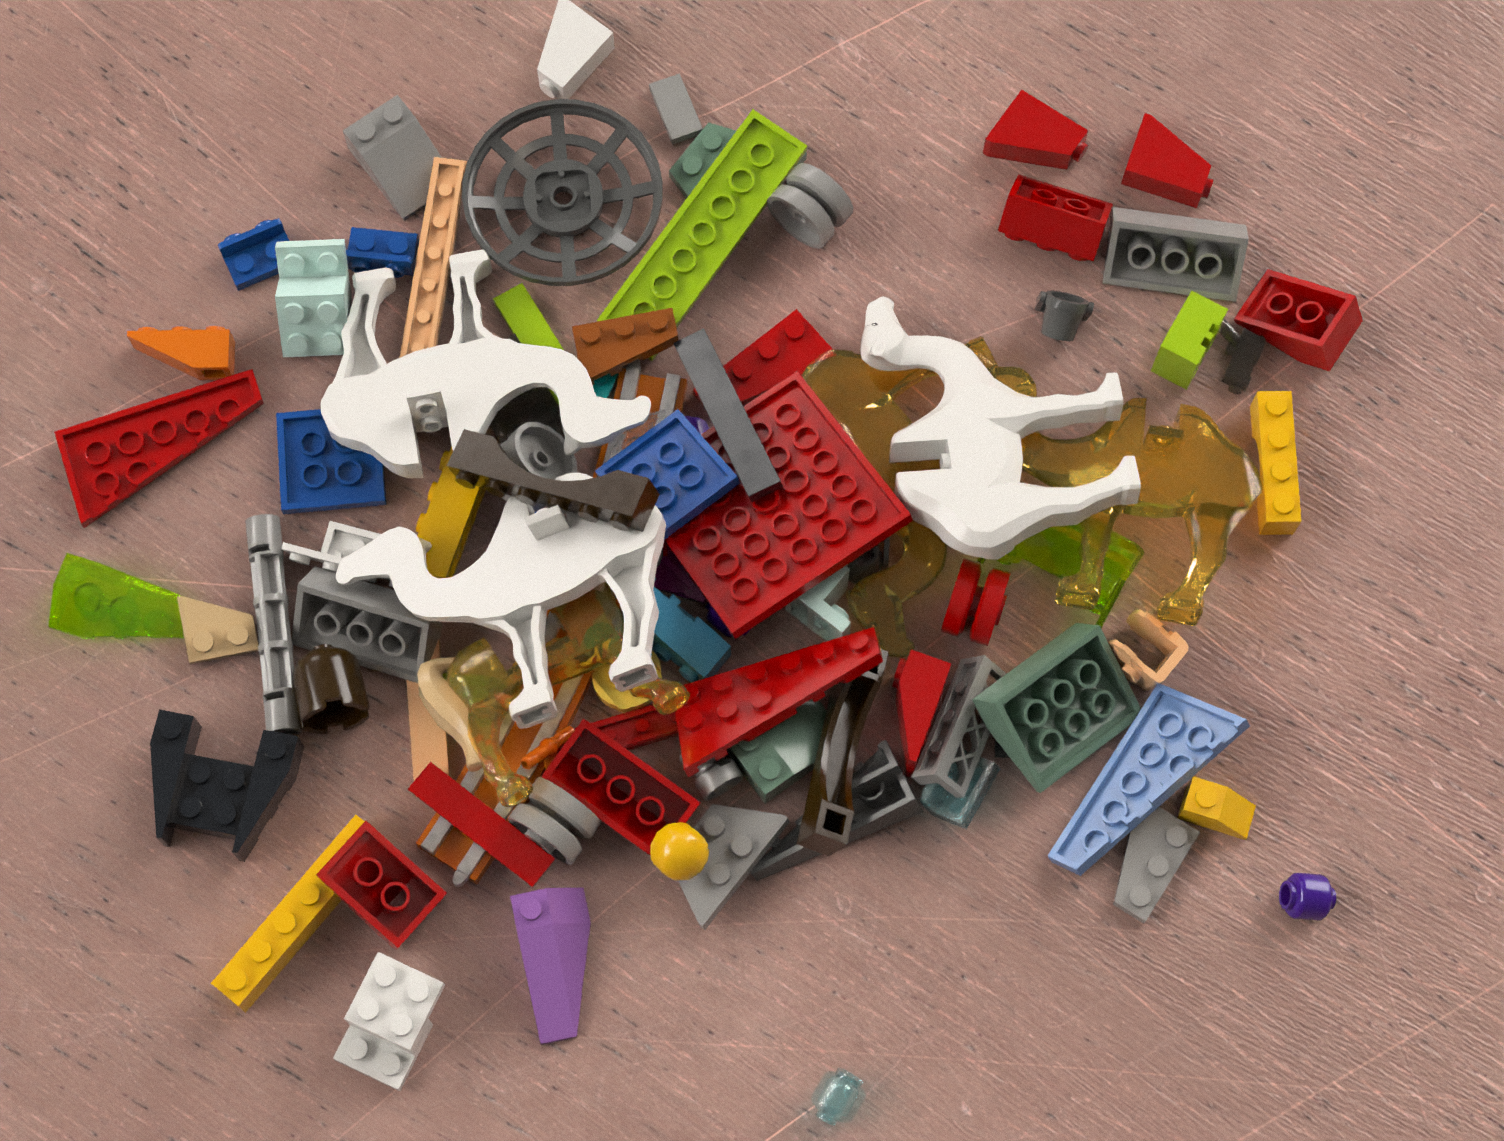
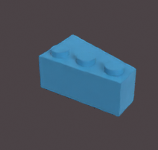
M654 587L653 591L659 616L654 631L652 651L662 661L667 663L671 660L679 666V673L690 683L714 676L730 658L731 646L699 617L694 618L681 608L679 604L682 601L674 594L668 598Z

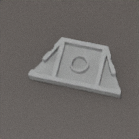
M712 804L693 827L708 843V861L703 870L690 880H678L702 929L706 930L790 823L785 815Z

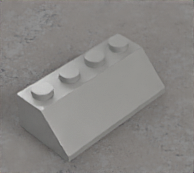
M1113 207L1102 283L1189 295L1192 290L1206 298L1236 302L1249 240L1247 226Z
M315 566L297 586L291 642L295 646L311 651L315 646L321 644H331L333 647L344 648L355 655L360 666L418 683L417 673L420 664L431 660L441 635L442 622L427 621L415 617L400 602L395 590L362 580L350 585H340L336 580V572Z

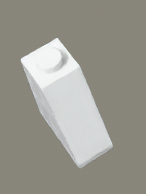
M558 0L537 68L541 90L551 98L569 99L614 49L613 32L571 1Z

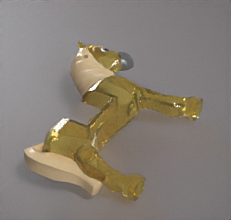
M663 548L661 550L657 562V567L660 565L661 560L663 558ZM607 582L599 584L575 600L549 609L566 635L563 638L552 639L545 644L548 655V676L551 686L577 678L598 668L602 664L611 665L618 658L622 651L624 620ZM482 637L459 651L455 657L436 658L420 664L417 673L419 696L437 725L451 735L463 748L468 771L475 772L483 768L485 779L494 787L497 797L504 807L515 806L527 799L533 792V786L527 777L511 770L502 753L499 740L501 723L506 714L510 712L509 705L524 689L522 671L518 663L515 661L510 669L505 670L490 644ZM447 670V680L442 677V673ZM659 677L655 681L629 689V692L634 697L652 700L654 707L662 715L672 713L681 708L690 697V693L681 682L661 679Z

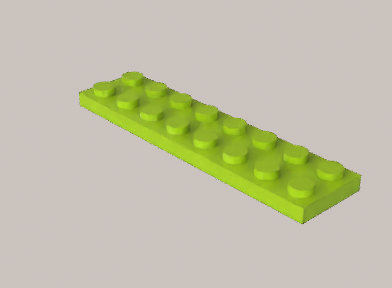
M752 109L599 316L597 322L672 308L677 328L767 206L768 197L778 186L783 184L786 177L805 154L807 145ZM655 354L649 357L648 359L653 361L658 354Z

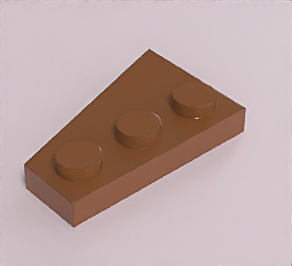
M672 308L572 326L578 360L586 368L592 385H595V380L607 374L613 376L623 371V366L637 359L645 360L674 346L673 343L679 340Z

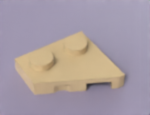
M184 596L177 597L190 664L258 651L259 642L253 615Z

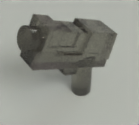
M1224 319L1219 333L1228 342L1225 354L1232 355L1222 382L1229 385L1228 390L1230 392L1241 394L1242 391H1246L1249 385L1250 375L1254 365L1256 366L1266 340L1264 336H1258L1246 328L1243 329L1240 335Z

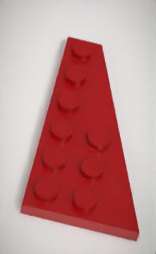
M871 627L672 688L683 767L688 778L699 772L697 767L714 757L717 761L728 755L726 750L742 740L751 741L797 713L796 708L812 699L815 703L826 696L824 691L839 682L847 684L881 664L883 657L875 628Z

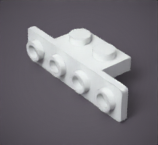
M330 521L321 552L283 542L281 549L290 554L289 560L309 565L310 560L323 563L322 569L337 572L338 565L343 558L361 549L381 534ZM377 578L365 579L364 581L376 583ZM381 578L389 580V587L394 588L390 578Z

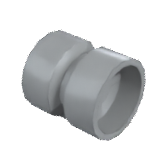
M681 754V755L679 756V760H680V762H681L682 765H683L682 754ZM726 756L717 761L714 757L698 766L699 772L692 775L697 777L695 786L705 801L724 794L744 778L734 759H727Z

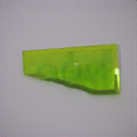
M66 553L53 584L48 627L82 639H94V637L124 639L140 636H149L150 638H184L177 597L182 595L101 563Z

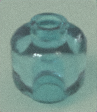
M840 1067L836 1071L825 1072L811 1096L813 1105L818 1109L816 1116L832 1126H835L837 1121L842 1123L851 1122L866 1097L865 1091L861 1087L863 1081Z

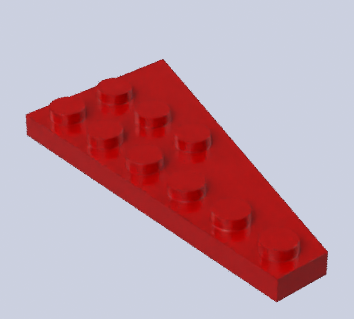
M253 369L55 431L59 451L83 528L96 521L263 405L264 402Z

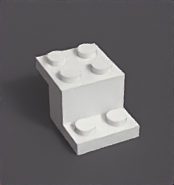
M377 952L344 1017L350 1026L333 1059L401 1091L433 1026L429 1017L445 984Z

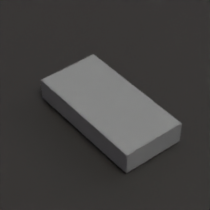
M680 73L650 83L649 90L672 145L698 136L703 128Z

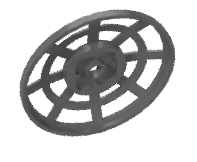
M553 99L536 102L515 110L500 119L483 135L476 144L466 165L462 182V201L465 218L473 238L480 248L488 253L490 259L496 265L510 274L532 283L548 286H574L590 283L609 276L624 267L640 253L651 238L659 221L663 204V181L660 166L651 145L643 134L626 118L611 109L592 102L576 99ZM564 115H579L593 118L610 125L615 130L604 145L585 136L565 134ZM550 116L552 135L533 140L516 152L501 139L509 131L523 123L540 117ZM626 137L643 156L650 172L651 181L632 185L626 167L619 157L614 154ZM566 146L585 148L596 153V155L588 165H585L581 162L567 159ZM553 147V161L544 163L537 169H534L525 161L528 156L535 152ZM492 148L506 161L497 177L494 197L474 196V185L478 170L485 156ZM607 162L617 173L622 185L621 188L603 190L597 174ZM516 170L527 180L523 197H504L507 182L513 171ZM561 192H567L573 198L568 204H558L554 200L555 196ZM653 195V205L649 221L642 236L637 242H634L621 234L630 219L633 199ZM623 201L621 215L614 228L599 219L604 204ZM474 209L495 210L496 218L502 231L512 242L499 254L491 248L483 236L477 223ZM525 210L532 225L519 236L510 225L505 211ZM588 229L603 238L600 242L589 248L577 252L574 251L573 236L582 234ZM542 233L560 237L561 253L544 251L531 244ZM611 244L626 252L621 259L606 268L590 274L576 276L575 261L595 256L607 249ZM525 252L540 260L562 263L563 277H546L531 274L513 266L510 262L520 253Z

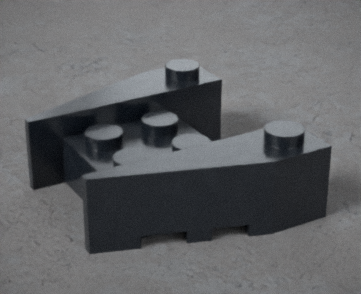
M159 709L150 742L156 838L164 846L170 847L176 828L235 840L232 853L239 861L245 862L259 840L258 837L265 825L278 810V805L282 798L295 783L305 746L298 736L263 730L254 766L197 756L194 754L202 726L196 718L191 715Z

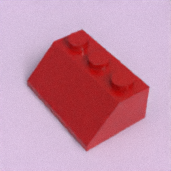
M1018 174L1009 192L998 231L1005 233L1004 235L1014 241L1027 240L1036 243L1037 247L1046 251L1059 250L1068 253L1069 257L1077 261H1094L1113 204Z

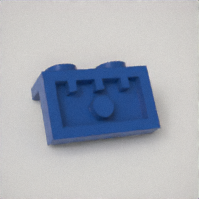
M280 218L262 221L255 228L242 234H231L218 244V248L238 291L278 274L275 251L276 242L289 241Z
M351 227L348 250H346L348 269L357 273L387 267L393 270L394 278H400L404 275L414 276L419 244L418 234Z

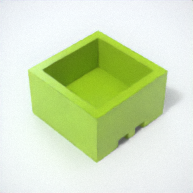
M1191 290L1160 345L1151 372L1187 390L1198 370V366L1201 365L1206 353L1213 344L1228 309Z

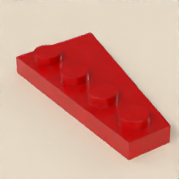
M796 309L723 367L744 406L798 371L804 379L813 375L814 371L827 365L830 367L839 363L840 356ZM694 388L693 395L703 405L696 389Z

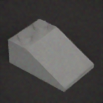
M396 95L344 129L343 134L350 152L405 221L425 208L434 157H442L416 117L401 98Z

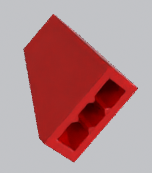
M1021 89L985 138L983 154L992 158L1067 170L1074 160L1079 162L1086 153L1089 146L1085 143L1088 130Z
M1144 114L1122 178V185L1197 208L1201 197L1208 198L1214 179L1208 178L1212 165L1150 114Z

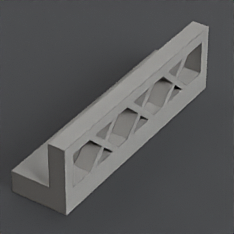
M985 655L960 660L911 777L920 785L938 783L956 798L965 796L990 734L983 720L980 724H977L974 712L976 706L972 699L988 688L986 680L989 674L996 680L1007 674ZM966 732H969L972 747L970 752L965 754L962 738ZM954 762H957L960 775L957 783L947 776Z

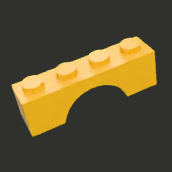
M1257 391L1250 405L1252 438L1256 440L1260 462V484L1257 499L1259 535H1293L1301 523L1292 391Z

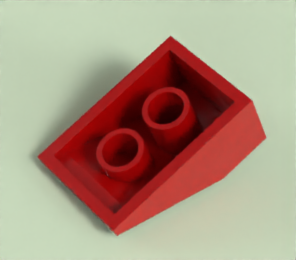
M1267 269L1235 316L1234 321L1239 326L1297 361L1330 372L1363 322L1355 295Z
M912 649L907 660L900 658L892 687L897 689L895 702L905 775L910 778L921 755L952 664Z
M367 821L355 831L316 874L331 891L395 950L401 946L447 894L446 891Z

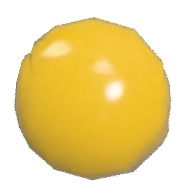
M683 822L667 824L656 833L650 845L653 864L665 876L675 881L690 880L703 870L709 857L708 843L697 830Z

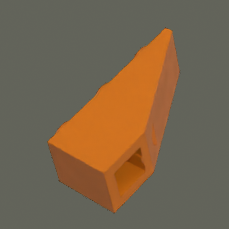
M177 326L173 327L172 330L141 327L138 331H127V337L134 349L198 380H218L234 375L236 342L230 329H225L221 326L206 327V330H192L188 327Z

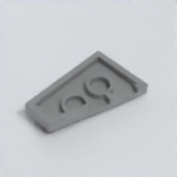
M1160 807L1152 812L1128 834L1127 846L1113 905L1144 924L1200 832Z

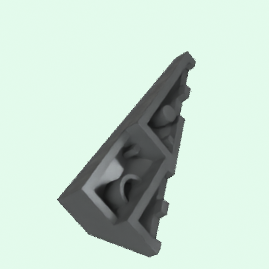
M887 740L877 745L878 751L865 763L860 761L854 767L852 775L854 816L848 843L923 813L921 805ZM803 815L795 821L796 827L782 840L780 838L776 839L772 844V849L761 858L751 871L756 881L821 855V853L797 845Z

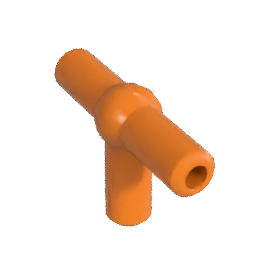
M566 726L551 738L543 739L538 747L521 758L522 767L530 770L544 760L546 770L556 757L558 749L564 746L575 729L571 726Z

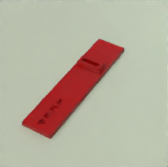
M432 762L425 767L408 788V791L532 888L556 860Z

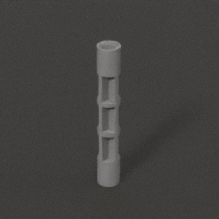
M273 514L255 515L246 519L245 524L249 562L251 563L253 604L256 612L259 642L258 654L260 655L266 730L295 736L302 732L301 721L298 718L293 679V643L291 642L288 613L289 602L284 575V554L281 549L283 544L280 517Z

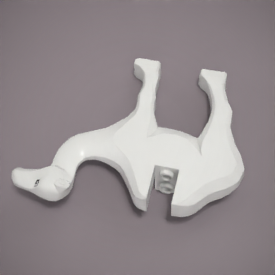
M484 249L459 253L449 257L454 289V331L450 342L412 352L388 364L385 362L377 346L374 335L379 306L396 289L393 270L385 267L357 272L352 276L355 295L347 323L344 324L341 331L344 355L333 383L328 386L321 400V414L334 440L350 449L373 455L391 472L405 478H424L417 432H436L443 427H449L452 450L454 451L464 429L485 434L493 418L502 407L519 394L536 387H547L557 395L565 435V455H573L581 450V448H592L607 444L624 431L643 425L647 421L651 409V401L648 397L638 396L634 400L596 397L586 368L573 354L562 349L521 344L510 339H502L494 336L483 327L481 304L476 295V283L492 273L490 257Z
M882 296L868 304L860 348L862 360L869 366L884 371H901L916 368L928 369L937 373L944 383V395L938 406L913 424L893 435L889 463L940 459V469L898 472L896 474L894 493L910 512L912 519L935 532L945 544L966 555L998 560L1014 550V547L1023 540L1049 527L1077 525L1091 515L1111 506L1138 503L1141 483L1135 456H1124L1119 466L1109 476L1077 487H1045L1020 483L1023 464L1020 439L1039 430L1061 428L1075 423L1120 421L1123 396L1117 372L1106 373L1103 383L1095 392L1075 396L1054 394L1044 397H1030L1015 392L995 379L974 352L963 343L941 336H908L893 311L894 302L891 299Z
M568 473L556 477V480L575 481L593 477L583 473ZM511 496L504 506L499 524L486 552L466 570L451 578L438 579L429 573L426 553L431 549L432 544L419 538L410 529L396 527L384 532L361 549L343 558L338 565L336 580L340 585H350L356 581L370 578H390L398 599L415 617L427 621L475 623L502 632L511 638L513 656L522 671L524 689L510 703L509 711L512 720L516 721L520 729L529 728L558 716L557 707L553 700L554 693L548 676V655L544 641L547 611L581 597L601 583L607 582L615 593L624 613L622 651L610 666L608 672L610 681L614 683L618 691L624 692L655 681L658 678L655 665L651 659L654 631L659 616L653 588L657 562L664 544L666 522L656 505L643 532L634 529L621 531L614 528L609 522L598 520L596 523L589 522L578 514L569 511L566 512V519L558 505L542 508L535 513L531 505H527L516 497Z

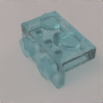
M980 757L964 797L956 798L940 784L933 783L924 786L920 802L932 816L967 830L1000 768L995 762ZM954 762L947 776L956 783L960 775L957 762Z

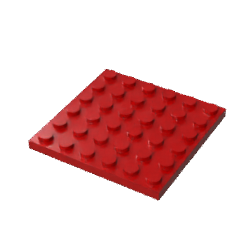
M798 371L743 406L783 488L751 502L740 481L739 485L664 540L734 639L913 521L910 512ZM714 426L702 433V437L738 476Z

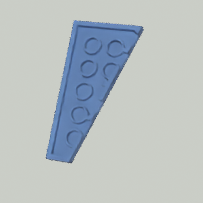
M1157 684L1051 849L1048 858L1052 863L1081 876L1248 729L1250 725L1247 719L1165 685Z

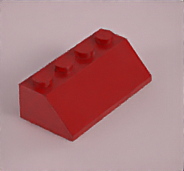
M584 718L541 776L574 796L601 821L650 856V845L656 833L667 824L687 823L701 803Z

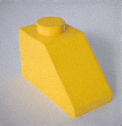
M1193 776L1186 786L1177 818L1246 840L1256 805L1229 787Z

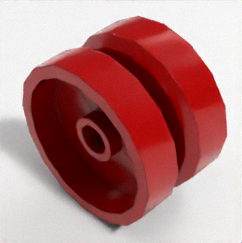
M964 558L949 601L941 632L958 637L963 633L967 618L969 617L974 619L969 634L970 640L988 646L994 625L998 626L1008 596L1004 593L1011 573L993 568L988 573L985 586H978L982 573L981 563Z

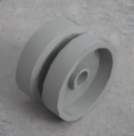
M806 163L798 164L786 177V185L778 186L767 199V206L776 221L798 241L817 249L824 247L834 236V227L842 226L853 214L852 202L842 187L822 170Z
M526 422L518 427L508 437L507 441L500 444L512 462L532 474L556 480V477L568 473H577V460L574 454L569 456L564 453V438L551 427L539 422ZM506 494L505 497L502 498L505 501H508V499L511 496ZM536 503L532 507L535 512L547 505Z
M537 777L527 791L529 799L535 807L530 804L518 803L509 815L508 820L515 828L547 853L566 864L572 865L582 851L581 844L574 835L580 838L591 839L600 827L601 821L574 796L549 780Z

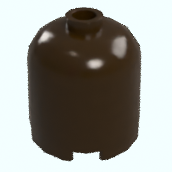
M321 644L315 646L312 651L298 660L294 668L293 679L298 718L301 721L303 730L310 733L327 734V727L343 725L344 730H349L361 725L369 718L368 710L370 706L361 667L354 654L344 648L333 647L331 644Z

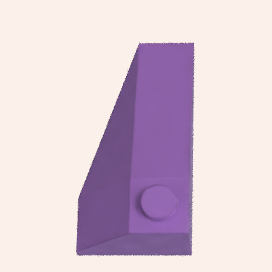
M545 888L512 895L510 899L540 1044L575 1038L578 1031L587 946L591 927L584 888Z

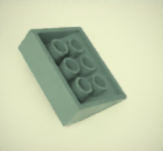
M1075 623L972 699L989 732L1039 793L1043 792L1131 725L1141 710L1100 625Z

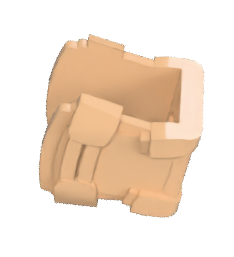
M1139 609L1134 610L1127 617L1126 623L1133 632L1144 640H1148L1165 655L1157 667L1152 670L1146 666L1126 644H1122L1116 639L1110 640L1108 643L1126 679L1139 685L1143 690L1149 691L1166 679L1187 653L1188 644L1176 631L1172 632L1170 630L1167 632L1162 627L1163 623L1150 612H1144Z

